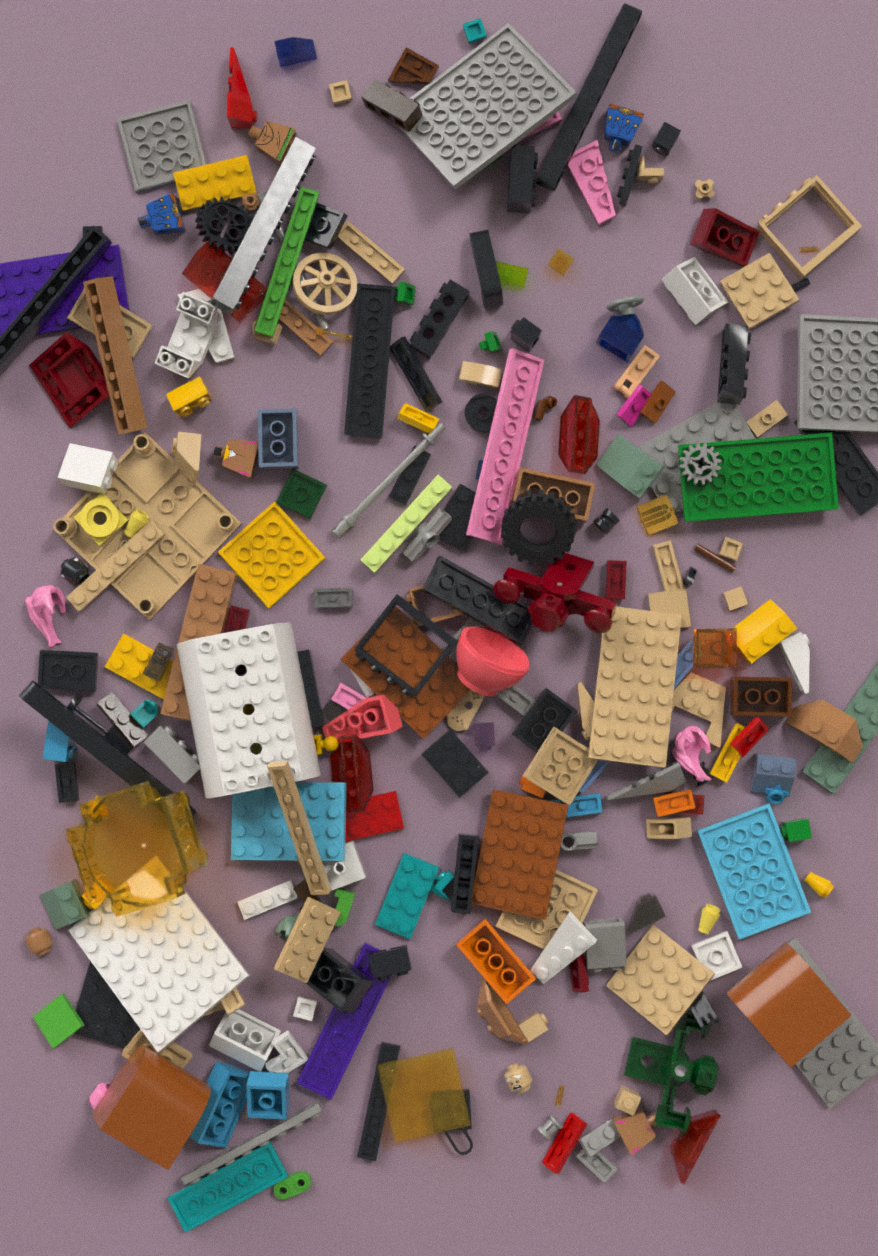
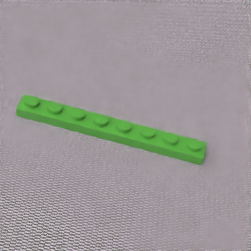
M304 187L300 188L254 330L256 333L271 338L274 337L320 195L317 191Z

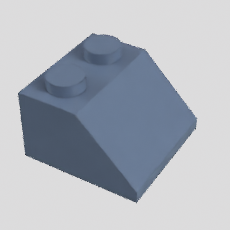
M755 754L750 792L766 794L765 788H774L779 784L782 790L790 794L795 779L797 759Z

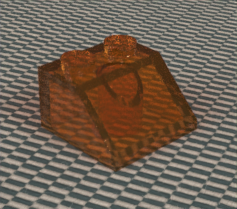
M715 627L694 629L693 667H737V628Z

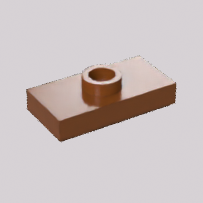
M659 381L640 413L650 422L656 424L676 391L664 381Z

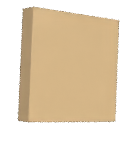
M686 588L647 594L650 611L682 615L681 628L691 626Z

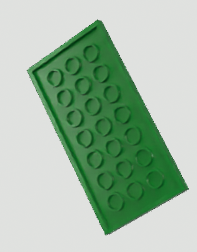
M832 433L707 443V449L713 446L712 452H719L716 459H720L722 462L717 464V466L721 467L720 471H715L718 476L716 478L711 476L712 482L709 483L705 480L704 485H701L700 481L693 485V479L687 482L688 476H682L681 474L684 472V469H680L684 522L839 509ZM695 444L678 445V458L685 457L682 452L684 450L689 452L688 447L691 445L695 448ZM694 452L689 457L695 458L699 452ZM707 454L708 460H709L710 462H712V459H711L710 456ZM702 460L696 462V464H698V468L704 466L702 464ZM688 466V469L693 474L694 471L690 466ZM703 471L701 477L708 475L711 471Z

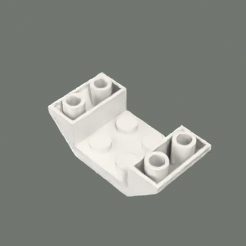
M182 292L176 308L181 314L168 347L161 346L155 364L190 378L203 363L216 331L217 307Z

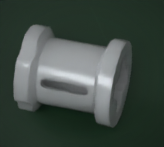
M552 1114L543 1126L538 1127V1130L549 1141L558 1129L563 1128V1125Z

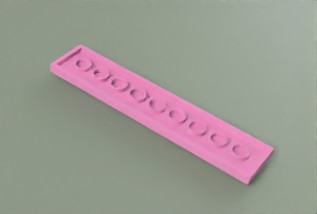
M514 348L509 349L466 533L468 536L502 545L503 538H501V525L504 511L506 508L508 509L509 502L513 498L545 361Z

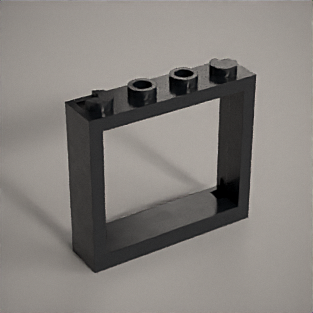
M396 594L354 650L357 652L355 656L363 662L367 659L372 663L371 668L380 674L381 671L387 675L386 680L395 686L398 683L402 686L403 689L401 691L408 697L412 695L416 697L458 641ZM396 605L448 644L447 648L415 689L363 649Z

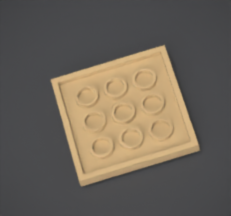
M556 869L546 920L502 910L495 927L545 949L570 911L583 923L598 889Z
M652 925L626 959L627 966H622V969L615 973L606 986L668 1036L715 973L659 928Z

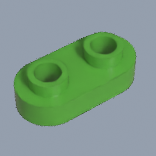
M306 1171L290 1174L287 1178L275 1184V1196L285 1200L308 1190L311 1185L310 1174ZM298 1180H304L305 1184L299 1185ZM285 1187L287 1191L283 1193L280 1191V1188Z

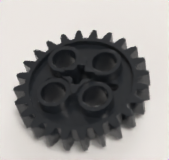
M214 197L212 202L207 200L205 204H202L195 220L197 225L195 228L200 230L198 236H204L202 241L209 242L208 247L215 246L216 252L218 249H221L222 254L228 251L232 255L234 251L237 252L254 216H248L250 210L244 211V205L239 207L237 206L238 201L231 203L230 198L224 201L223 197H220L218 201ZM229 214H231L232 218L227 226L223 238H221L220 235L222 233V230L224 229Z

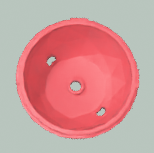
M466 627L461 632L456 648V660L459 668L457 675L460 681L474 692L484 696H495L499 691L509 689L519 683L529 671L528 656L516 643L507 637L483 627Z

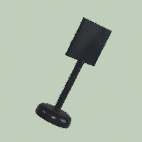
M77 693L67 707L71 711L75 710L104 732L105 738L127 754L132 747L114 726L109 730L77 707L82 701V696Z

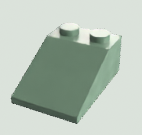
M617 434L596 464L638 498L645 496L665 468L664 465L620 434Z

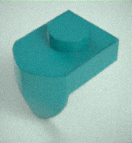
M145 700L130 716L143 729L159 714L158 704L153 700Z
M449 869L446 872L442 871L436 877L437 882L433 885L431 891L444 900L452 901L442 889L455 877Z

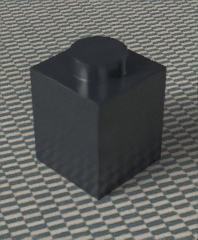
M664 122L653 141L652 148H654V151L660 155L665 154L668 156L681 130Z

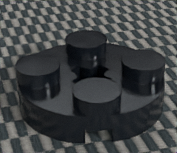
M487 393L477 394L470 399L465 407L464 414L467 424L473 430L479 432H489L491 430L497 399ZM481 408L489 411L486 418L478 415L481 412Z

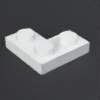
M289 1030L272 1040L273 1046L280 1054L266 1062L265 1065L269 1072L289 1073L307 1062L308 1056Z

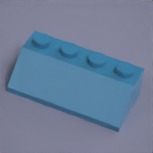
M215 1062L207 1080V1084L211 1086L208 1103L189 1136L196 1143L227 1147L247 1101L246 1084L250 1072L232 1064Z

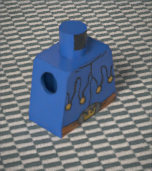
M609 104L604 139L611 141L609 151L619 153L622 145L630 146L642 122L644 113Z
M174 192L146 205L148 215L138 217L141 229L152 226L155 235L186 231Z

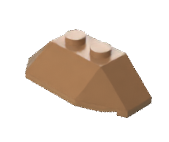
M822 699L796 706L792 711V717H789L785 724L851 763L855 761L863 748L856 719Z
M482 977L477 1000L479 1008L476 1010L482 1019L486 1018L488 1021L487 1028L492 1035L496 1034L498 1039L527 1044L528 1040L505 1002L485 978Z

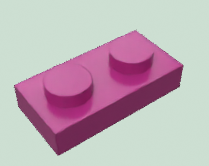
M638 384L616 415L626 425L632 427L641 415L640 411L651 393L644 386Z

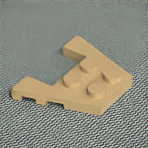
M689 672L674 689L672 711L674 706L710 721L705 735L710 744L720 748L726 687Z

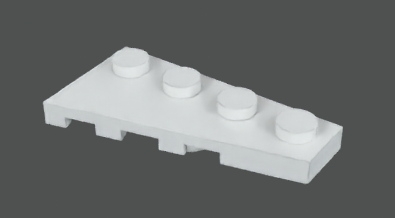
M215 285L185 293L211 303L216 293ZM217 308V328L208 348L217 364L235 359L223 313L219 308Z
M570 911L531 968V972L544 984L594 945L597 939Z

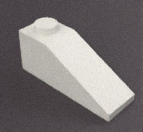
M798 632L783 639L778 645L801 693L806 694L809 693L810 649L808 645L810 642L806 634Z

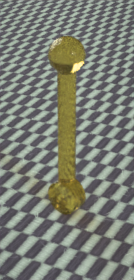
M321 327L316 328L317 334L323 333L343 337L348 340L353 338L351 334L323 330Z

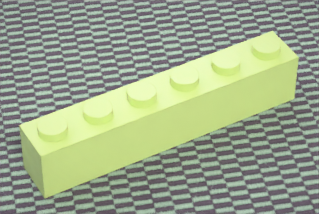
M437 475L361 558V562L376 574L413 534L417 527L423 523L452 491V486Z

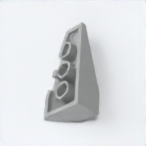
M673 761L667 764L666 768H659L606 795V798L614 800L671 790L674 793L684 788L683 784L687 782L679 762Z

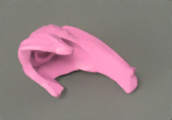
M53 585L39 587L33 591L32 596L26 598L25 602L31 621L48 640V647L53 649L56 644L62 643L58 639L53 627L52 615L55 613L53 608L55 604H58L60 612L65 613L66 601L59 587Z
M688 726L676 735L675 747L671 752L681 768L694 775L697 781H710L712 778L708 777L702 770L698 758L701 749H704L706 754L711 752L710 742L700 728Z

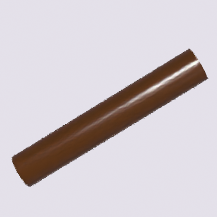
M700 544L695 546V551L728 571L734 572L735 565Z

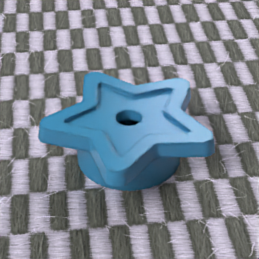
M779 784L774 788H765V792L768 795L766 802L772 804H782L784 797L790 795L789 792L782 790Z

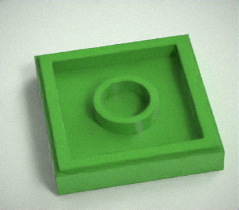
M65 993L59 995L33 1016L53 1049L57 1048L85 1026Z

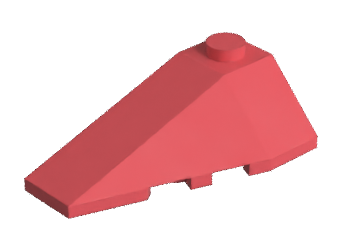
M383 694L362 700L322 726L325 738L334 736L341 743L393 733L403 726L398 708Z

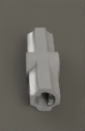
M439 508L427 523H422L415 530L416 536L403 550L404 555L411 561L416 562L427 548H431L439 542V534L451 522L452 517Z
M597 831L563 833L560 851L598 848ZM567 836L572 837L574 840V845L571 847H567L563 843V839Z

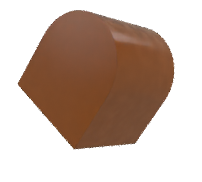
M787 942L783 943L726 993L790 1068L851 1016L850 1012Z
M141 1045L121 1067L93 1111L92 1116L101 1131L169 1170L201 1118L210 1097L211 1086L147 1046Z

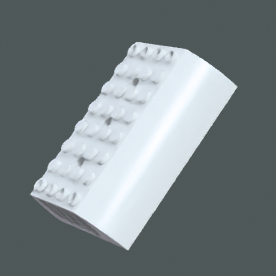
M292 623L269 624L195 638L177 644L206 798L226 796L273 786L267 768L270 762L288 761L295 782L321 776ZM238 665L246 666L247 673L244 676L236 674L235 669ZM252 704L255 708L252 715H245L243 713L244 705ZM253 743H259L262 746L260 754L255 755L250 751Z

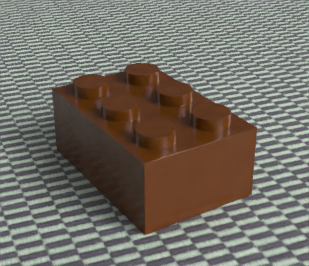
M731 677L730 715L792 717V678Z

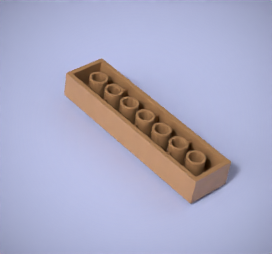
M198 564L178 643L224 633L238 579L236 572ZM176 650L160 714L191 721L178 650Z

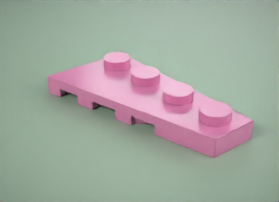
M598 140L576 150L567 167L599 226L614 218L616 214L608 188Z

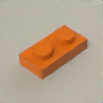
M691 789L653 797L657 817L696 808Z

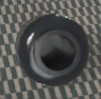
M79 558L66 559L61 564L60 574L62 578L73 586L80 585L90 575L88 566Z

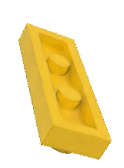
M738 723L734 724L709 774L726 783L741 757L730 745L735 737L745 728Z

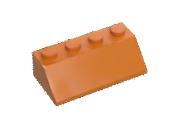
M486 917L473 926L456 944L506 1004L536 980L535 975Z

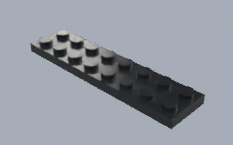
M357 283L344 436L380 439L383 437L395 286Z

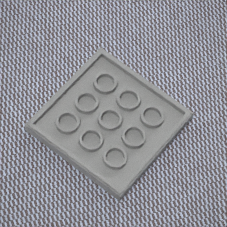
M190 100L117 119L136 193L175 183L173 172L207 164Z

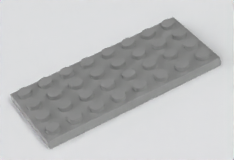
M793 937L787 943L802 957L851 1014L845 1022L796 1063V1066L826 1105L832 1108L878 1072V1044L803 946ZM744 975L741 979L735 982L734 985L741 981L746 975Z

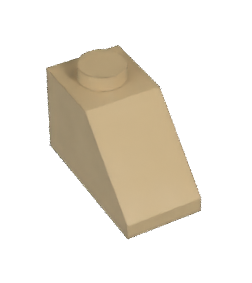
M691 817L646 819L647 839L692 837Z

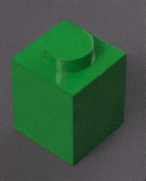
M801 818L782 822L783 827H780L782 837L786 841L793 842L812 838L809 819Z

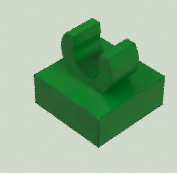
M399 282V286H395V291H398V297H394V300L406 305H414L415 286L407 282Z
M490 331L485 333L486 340L479 343L480 349L484 351L490 349V352L497 353L503 350L497 332Z

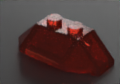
M573 395L560 417L558 455L568 472L586 474L598 457L600 419L592 404V399Z
M357 734L339 736L337 739L338 748L332 751L330 755L333 783H346V813L364 812L374 791L370 751Z
M717 1110L691 1116V1123L687 1133L684 1136L679 1134L678 1138H674L671 1143V1155L678 1178L682 1184H685L721 1117Z

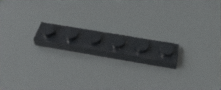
M381 1042L357 1158L376 1161L400 1045Z

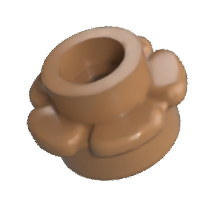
M256 193L242 197V205H244L245 209L254 211L260 205Z

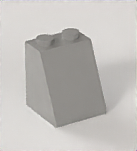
M621 917L584 920L583 925L597 939L596 943L585 951L586 967L591 969L592 972L603 971V968L610 967V970H621L622 966H627L624 920Z

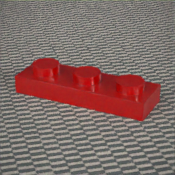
M570 1112L563 1124V1128L559 1131L542 1163L552 1172L559 1174L588 1123L575 1113Z

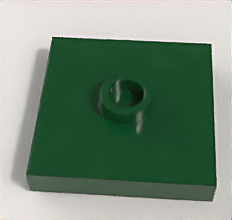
M292 469L276 503L311 520L327 485Z

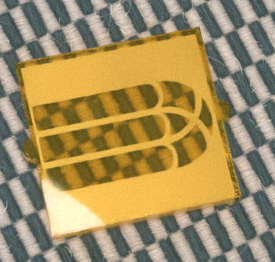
M667 494L636 506L641 518L640 523H643L647 536L679 524L674 512L675 508L672 507Z

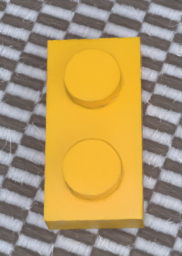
M407 403L403 405L397 419L429 434L436 428L439 418Z

